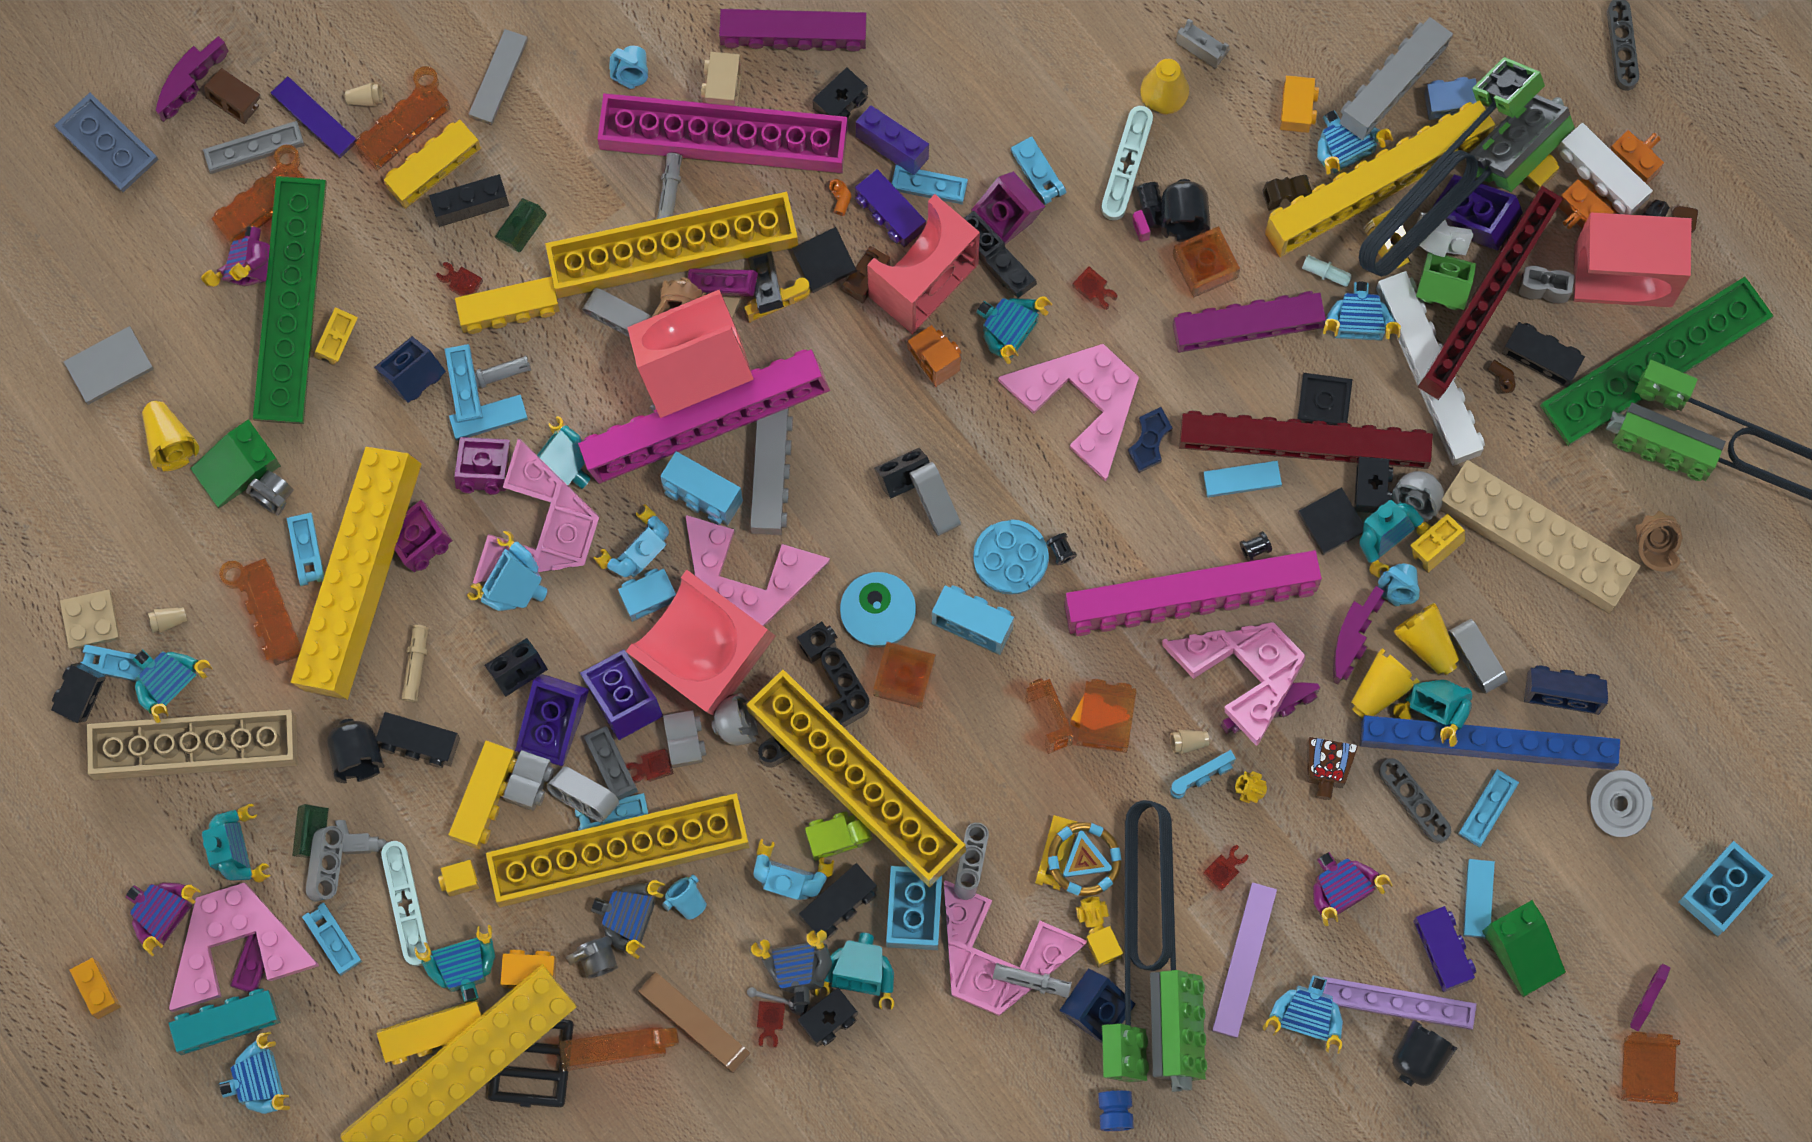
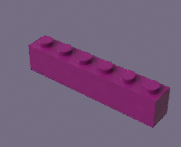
M720 9V45H725L727 48L749 46L753 49H760L763 46H771L775 49L798 47L801 50L822 48L823 50L832 51L836 48H846L849 51H859L860 49H866L867 16L866 12Z
M1306 291L1300 293L1297 297L1289 298L1288 295L1276 297L1273 301L1265 302V300L1260 299L1252 301L1250 305L1231 304L1226 309L1216 310V308H1207L1202 310V313L1192 314L1191 312L1180 313L1177 317H1174L1173 330L1178 353L1321 329L1324 328L1326 317L1321 293Z

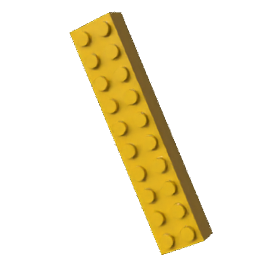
M1480 100L1474 104L1471 102L1466 103L1459 109L1458 113L1452 116L1451 114L1443 116L1438 120V124L1432 127L1429 125L1423 127L1413 138H1403L1396 144L1395 148L1380 151L1376 154L1375 159L1369 162L1367 160L1360 162L1350 173H1340L1333 179L1332 183L1326 186L1321 184L1312 190V194L1306 197L1302 195L1294 199L1287 208L1283 209L1280 207L1274 210L1268 219L1265 235L1279 257L1281 258L1419 181L1448 148L1486 110ZM1490 115L1455 151L1462 150L1467 153L1473 151L1493 131L1495 123Z
M782 192L545 243L558 299L591 292L595 288L605 289L689 271L691 268L698 269L749 258L769 251L777 252L798 246V237L788 193Z
M365 447L290 682L305 692L346 700L349 698L392 561L394 548L398 542L422 465L409 453Z
M784 670L780 671L746 704L748 713L929 888L966 852V844Z
M737 793L487 852L486 857L496 903L499 907H504L750 847Z
M542 964L341 1133L340 1138L343 1142H417L577 1007L576 1003Z

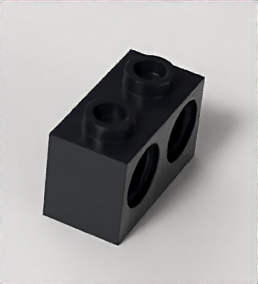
M917 448L874 469L882 490L891 499L915 488L910 472L930 463L928 456L920 448Z
M525 638L484 665L505 697L548 670L528 638Z

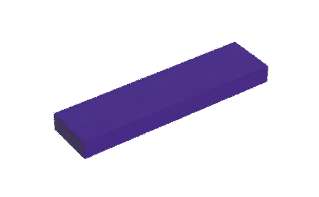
M288 76L271 92V95L339 158L357 143L353 135Z

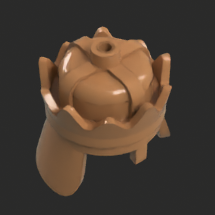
M688 278L670 280L669 282L664 280L661 287L660 304L652 317L706 295V293L703 292L702 294V290L691 283Z
M1657 511L1654 516H1645L1642 524H1638L1635 527L1640 558L1646 566L1656 571L1665 572L1678 568L1681 561L1676 552L1680 548L1683 539L1681 525L1678 524L1674 516H1667L1662 511Z

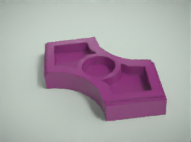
M1663 963L1662 965L1660 964L1632 1017L1630 1023L1632 1029L1639 1031L1648 1017L1660 990L1667 980L1670 971L1669 966Z

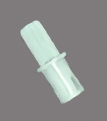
M1309 254L1302 267L1303 270L1322 277V280L1329 279L1345 287L1349 285L1352 278L1350 273L1332 266V262L1321 261Z

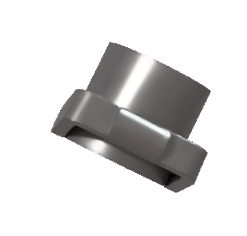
M267 470L260 481L254 478L246 490V493L257 503L277 516L282 513L286 505V499L293 492V488L286 481Z
M610 936L582 944L577 948L576 952L566 957L570 965L581 961L587 979L608 974L618 968L610 945L612 944Z

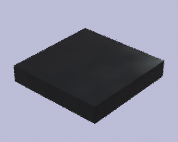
M836 227L792 248L813 293L857 272Z
M1303 372L1297 419L1301 420L1302 423L1312 424L1313 421H1324L1327 425L1336 426L1338 423H1348L1353 379Z
M1342 487L1298 511L1300 518L1323 555L1363 534L1364 523Z

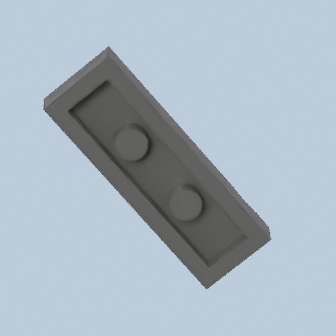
M605 726L584 736L608 789L616 795L618 800L638 792L608 727Z

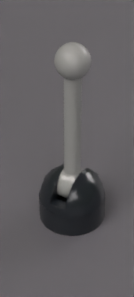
M750 987L747 990V995L751 998L757 996L787 1004L790 1011L798 1016L804 1015L808 1008V1005H795L794 996L788 1000L759 992L754 987Z

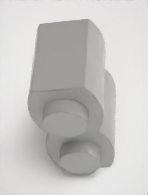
M1528 266L1525 267L1522 273L1518 293L1529 299L1544 298L1552 303H1565L1572 293L1574 275L1562 270L1550 272L1543 267Z
M693 710L664 715L672 767L676 768L703 763L702 756L706 755L704 740L699 741L698 731H702L700 716H695Z
M521 750L503 796L504 800L532 811L535 810L537 805L541 806L545 796V792L542 791L545 782H550L554 772V768L551 767V761Z

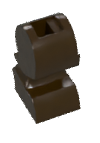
M1298 175L1291 179L1285 177L1282 180L1276 178L1267 181L1262 190L1268 211L1279 207L1283 199L1292 202L1299 196L1303 195L1306 197L1312 194L1307 175Z

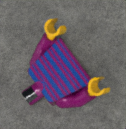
M252 226L246 227L244 239L232 242L227 263L217 269V274L212 270H208L201 276V280L207 286L212 287L217 286L221 281L220 279L243 287L266 282L270 246L268 243L259 241L261 229Z
M1330 852L1317 859L1324 873L1317 876L1315 880L1313 904L1322 916L1324 926H1329L1327 919L1334 918L1338 922V915L1373 894L1376 889L1374 886L1377 887L1380 894H1384L1385 891L1382 885L1389 884L1392 887L1393 884L1387 875H1381L1373 868L1358 861H1351L1346 858L1337 864Z
M164 882L158 886L151 884L145 892L135 885L130 888L126 898L135 904L130 912L134 917L132 926L137 939L151 956L155 955L152 953L154 947H163L193 906L192 904H195L196 901L192 899L195 892L201 893V890L192 885Z

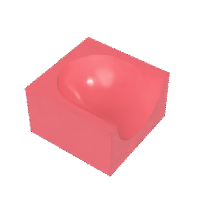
M934 194L928 201L927 224L906 255L894 267L885 265L875 258L867 265L869 298L913 335L978 266L980 232Z
M1590 213L1574 245L1573 302L1673 307L1691 276L1692 218Z
M720 289L627 327L637 368L660 418L754 380L741 337Z
M686 570L681 576L679 590L665 613L654 627L638 642L631 644L626 652L705 712L714 716L719 704L724 699L733 695L776 635L690 571Z

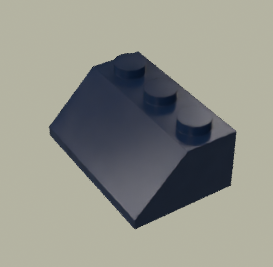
M1537 665L1535 668H1530L1527 673L1524 703L1599 715L1608 704L1607 680L1600 679L1601 677L1596 674L1580 676L1575 675V672L1571 670L1556 672L1550 671V668L1547 666Z

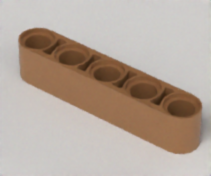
M654 972L639 989L640 995L730 1072L734 1073L750 1055V1052L658 973Z

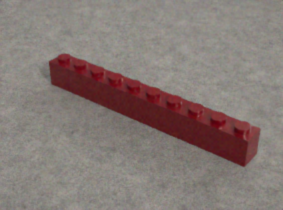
M1541 186L1417 386L1418 388L1437 400L1445 393L1563 200L1562 197Z
M1188 411L1183 413L1181 419L1179 449L1357 463L1359 457L1389 459V466L1428 469L1432 458L1433 433H1427L1423 429H1413L1412 432L1402 431L1398 427H1388L1385 430L1377 429L1373 425H1363L1360 428L1352 427L1349 423H1338L1336 426L1327 425L1324 421H1313L1311 424L1302 423L1299 419L1277 421L1274 417L1252 419V416L1249 415L1227 417L1225 413L1202 415L1200 411Z

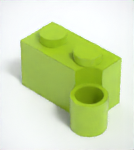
M847 811L835 814L833 816L834 819L824 822L823 819L812 821L809 823V827L805 828L814 861L822 857L827 858L863 847V843L873 839L871 831L860 820H856L854 815L849 816Z

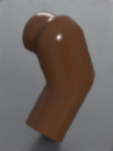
M1494 359L1488 370L1498 376L1502 392H1513L1516 387L1514 372Z

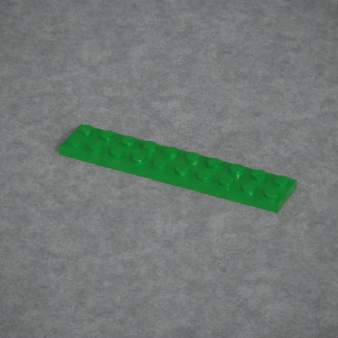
M276 176L253 411L254 421L304 424L327 181L323 179Z
M1743 277L1544 401L1540 407L1569 447L1610 421L1613 411L1621 414L1629 408L1631 403L1637 404L1643 400L1635 390L1650 360L1686 373L1765 324L1774 315L1748 279Z

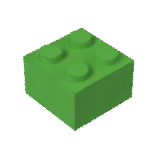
M1428 252L1420 276L1416 297L1421 298L1427 303L1436 302L1444 304L1449 309L1465 310L1473 284L1476 263L1446 255L1441 257Z

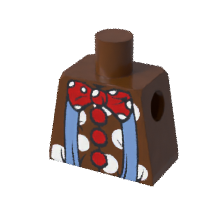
M1309 737L1307 742V781L1318 784L1317 798L1331 800L1333 787H1344L1358 745Z

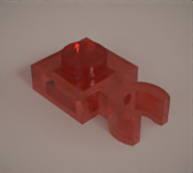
M444 262L443 267L449 270V273L447 275L436 274L440 282H451L449 290L460 296L476 293L483 282L480 276L463 267H460L458 272L454 271L453 266L448 262Z
M1090 266L1086 268L1072 285L1074 289L1090 302L1096 297L1099 300V305L1105 310L1109 308V304L1105 302L1104 298L1111 297L1116 301L1118 297L1114 290L1104 288L1107 285V281Z
M665 748L641 756L643 762L641 764L631 762L626 765L628 770L637 769V774L632 777L634 783L640 782L644 776L651 782L674 774L668 750Z
M1238 845L1231 848L1227 859L1221 854L1203 872V875L1221 892L1240 873L1235 867L1245 864L1249 856L1247 854L1242 859L1235 857L1234 853L1239 849Z
M759 1001L757 1028L764 1029L758 1040L760 1047H763L764 1039L770 1037L773 1039V1048H777L778 1037L775 1034V1030L783 1031L784 1003Z

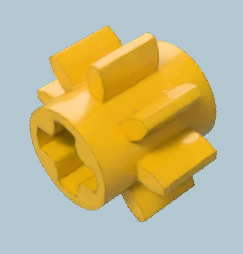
M1245 771L1244 775L1238 777L1235 789L1236 793L1241 795V801L1258 803V800L1265 796L1267 785L1266 781L1261 780L1262 774L1254 771L1251 773Z
M1097 896L1082 899L1080 901L1081 906L1076 907L1079 922H1085L1086 927L1100 926L1104 923L1103 917L1109 916L1107 904L1105 901L1100 902Z

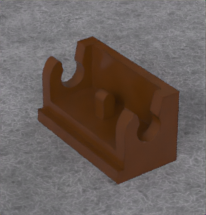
M223 68L205 85L206 99L244 125L259 107L257 101L261 98L260 94Z
M869 246L857 264V272L851 274L840 287L843 292L862 304L869 296L867 265L875 258L879 262L890 266V256L885 255L872 246Z

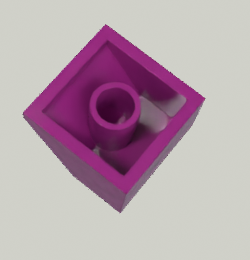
M1013 171L999 176L972 208V211H975L1006 245L1032 224L1045 206Z

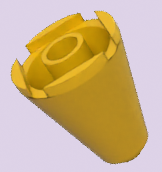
M1173 59L1161 60L1144 77L1140 90L1141 98L1147 108L1159 112V114L1168 115L1182 109L1189 96V84L1180 65Z
M149 402L143 409L142 415L150 462L153 468L157 470V467H160L163 471H173L190 463L188 458L193 454L196 457L199 453L197 441L164 402Z
M1432 603L1423 608L1424 612L1415 613L1402 622L1393 632L1437 674L1443 672L1444 675H1448L1457 668L1456 663L1459 659L1436 603Z
M1383 648L1378 652L1351 701L1355 705L1352 710L1362 719L1364 716L1377 715L1412 690L1414 684L1420 683L1417 678L1412 681L1410 679L1412 673L1393 656L1389 655L1387 658L1383 656L1386 653Z

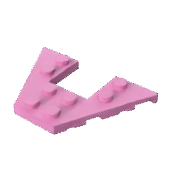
M1104 344L998 378V381L1033 414L1067 381L1072 383L1103 413L1070 444V449L1104 481L1108 479L1139 377Z
M518 439L503 488L551 502L537 549L525 545L522 546L532 554L539 567L538 572L583 566L596 530L599 515L521 439ZM488 534L473 583L487 581L505 549L509 550L508 546L498 544L497 538L500 537ZM500 538L504 543H507V542L509 541V540Z
M686 515L695 576L762 626L768 624L830 562V558L782 544L767 590L720 577L734 535V529Z
M1274 622L1261 624L1260 626L1241 627V630L1232 632L1219 630L1207 632L1204 635H1189V638L1162 640V646L1193 679L1233 653L1255 675L1261 684L1226 705L1225 713L1256 746L1259 745L1305 662V654Z
M944 881L951 994L955 998L1000 1016L1032 990V988L992 979L996 963L1040 975L1045 973L1051 974L1087 943V940L1039 921L1020 967L973 948V945L992 900L976 894L969 900L960 899L954 892L955 884Z
M241 883L196 898L169 1010L175 1012L222 997L210 948L249 935L257 934L266 977L269 981L318 967L319 964L302 947L299 941L292 936L281 921L275 917L264 902L258 898L255 892L246 883Z

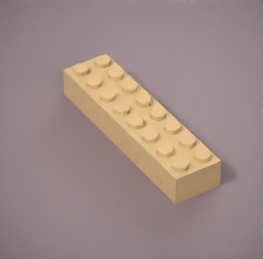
M1466 460L1442 498L1441 511L1609 614L1615 608L1641 566L1469 460Z
M292 710L160 719V723H156L154 719L87 724L88 775L94 780L298 766L296 715Z

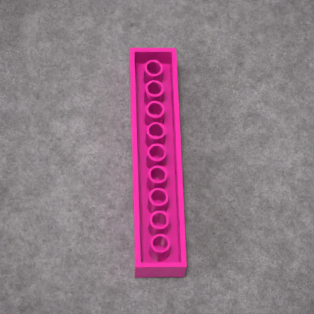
M603 93L597 140L600 150L667 156V153H678L683 158L843 173L848 121L847 117Z
M812 349L808 351L801 350L796 352L791 358L772 362L769 367L751 370L754 380L660 418L655 409L654 413L650 415L634 417L630 423L622 426H612L607 432L600 435L593 434L587 436L583 442L578 443L586 467L595 480L601 484L673 455L676 451H683L827 393L830 389L821 365Z
M1316 550L1069 592L1065 595L1064 608L1069 634L1076 633V636H1084L1090 634L1091 630L1101 629V632H1107L1116 629L1115 626L1125 625L1129 628L1139 626L1140 622L1150 620V623L1163 622L1166 617L1175 616V619H1183L1189 617L1190 613L1195 612L1206 615L1215 612V609L1219 608L1234 610L1238 609L1242 604L1249 603L1250 606L1262 605L1265 603V600L1274 599L1275 602H1282L1288 600L1289 596L1299 595L1300 598L1310 597L1314 595V592H1317L1322 578Z

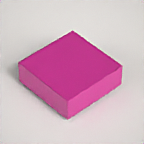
M1143 211L1134 212L1132 224L1138 239L1141 242L1147 241L1150 238L1151 231Z

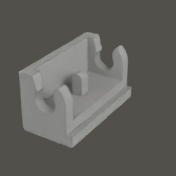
M1191 19L1187 20L1184 29L1181 27L1177 32V44L1215 69L1230 50L1227 43L1222 44L1193 25Z

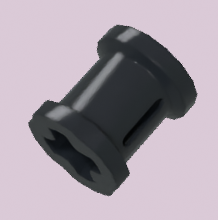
M1263 531L1259 533V536L1247 542L1244 540L1240 542L1241 550L1247 561H1253V557L1272 551L1271 543Z
M1066 533L1058 534L1046 542L1057 559L1055 561L1057 565H1063L1077 557L1076 552L1072 551L1067 541L1068 536Z

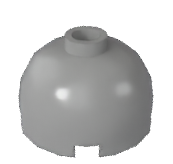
M1414 471L1404 475L1392 491V498L1396 504H1411L1424 521L1431 520L1433 516H1436L1443 504L1444 490L1435 476L1426 472Z
M740 693L724 699L716 708L714 713L715 720L712 721L714 733L720 735L728 744L736 746L755 742L757 739L753 736L758 735L756 719L748 713V709L744 704L748 700Z

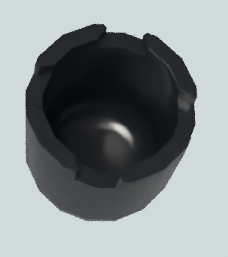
M1181 179L1164 190L1162 195L1161 233L1165 238H1168L1170 235L1177 237L1178 242H1190L1201 239V234L1210 233L1208 194L1202 185L1189 179Z
M345 719L340 721L339 725L330 731L327 738V747L334 779L337 782L347 783L346 779L357 778V781L361 782L380 774L379 768H384L385 766L375 733L370 725L365 722L354 721V719Z
M1413 1020L1393 1054L1392 1064L1401 1074L1398 1079L1411 1087L1414 1083L1428 1086L1433 1084L1456 1052L1457 1047Z

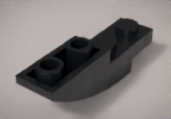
M975 211L964 218L980 232V261L1003 287L1006 286L1017 298H1020L1037 285L1036 279L1005 247L1004 241Z

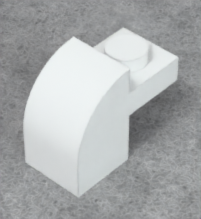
M1421 212L1418 221L1427 213ZM1444 220L1420 246L1426 251L1441 257H1445L1446 253L1466 256L1473 233L1471 229L1448 226L1446 220Z

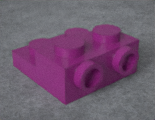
M460 437L454 475L456 489H460L464 493H472L474 490H485L486 493L491 495L498 494L500 491H506L503 485L508 472L510 440Z
M420 500L407 511L398 542L394 549L403 564L415 573L417 570L426 569L429 565V560L436 554L441 555L445 553L449 548L448 544L453 540L444 526L435 518L428 505L423 500Z

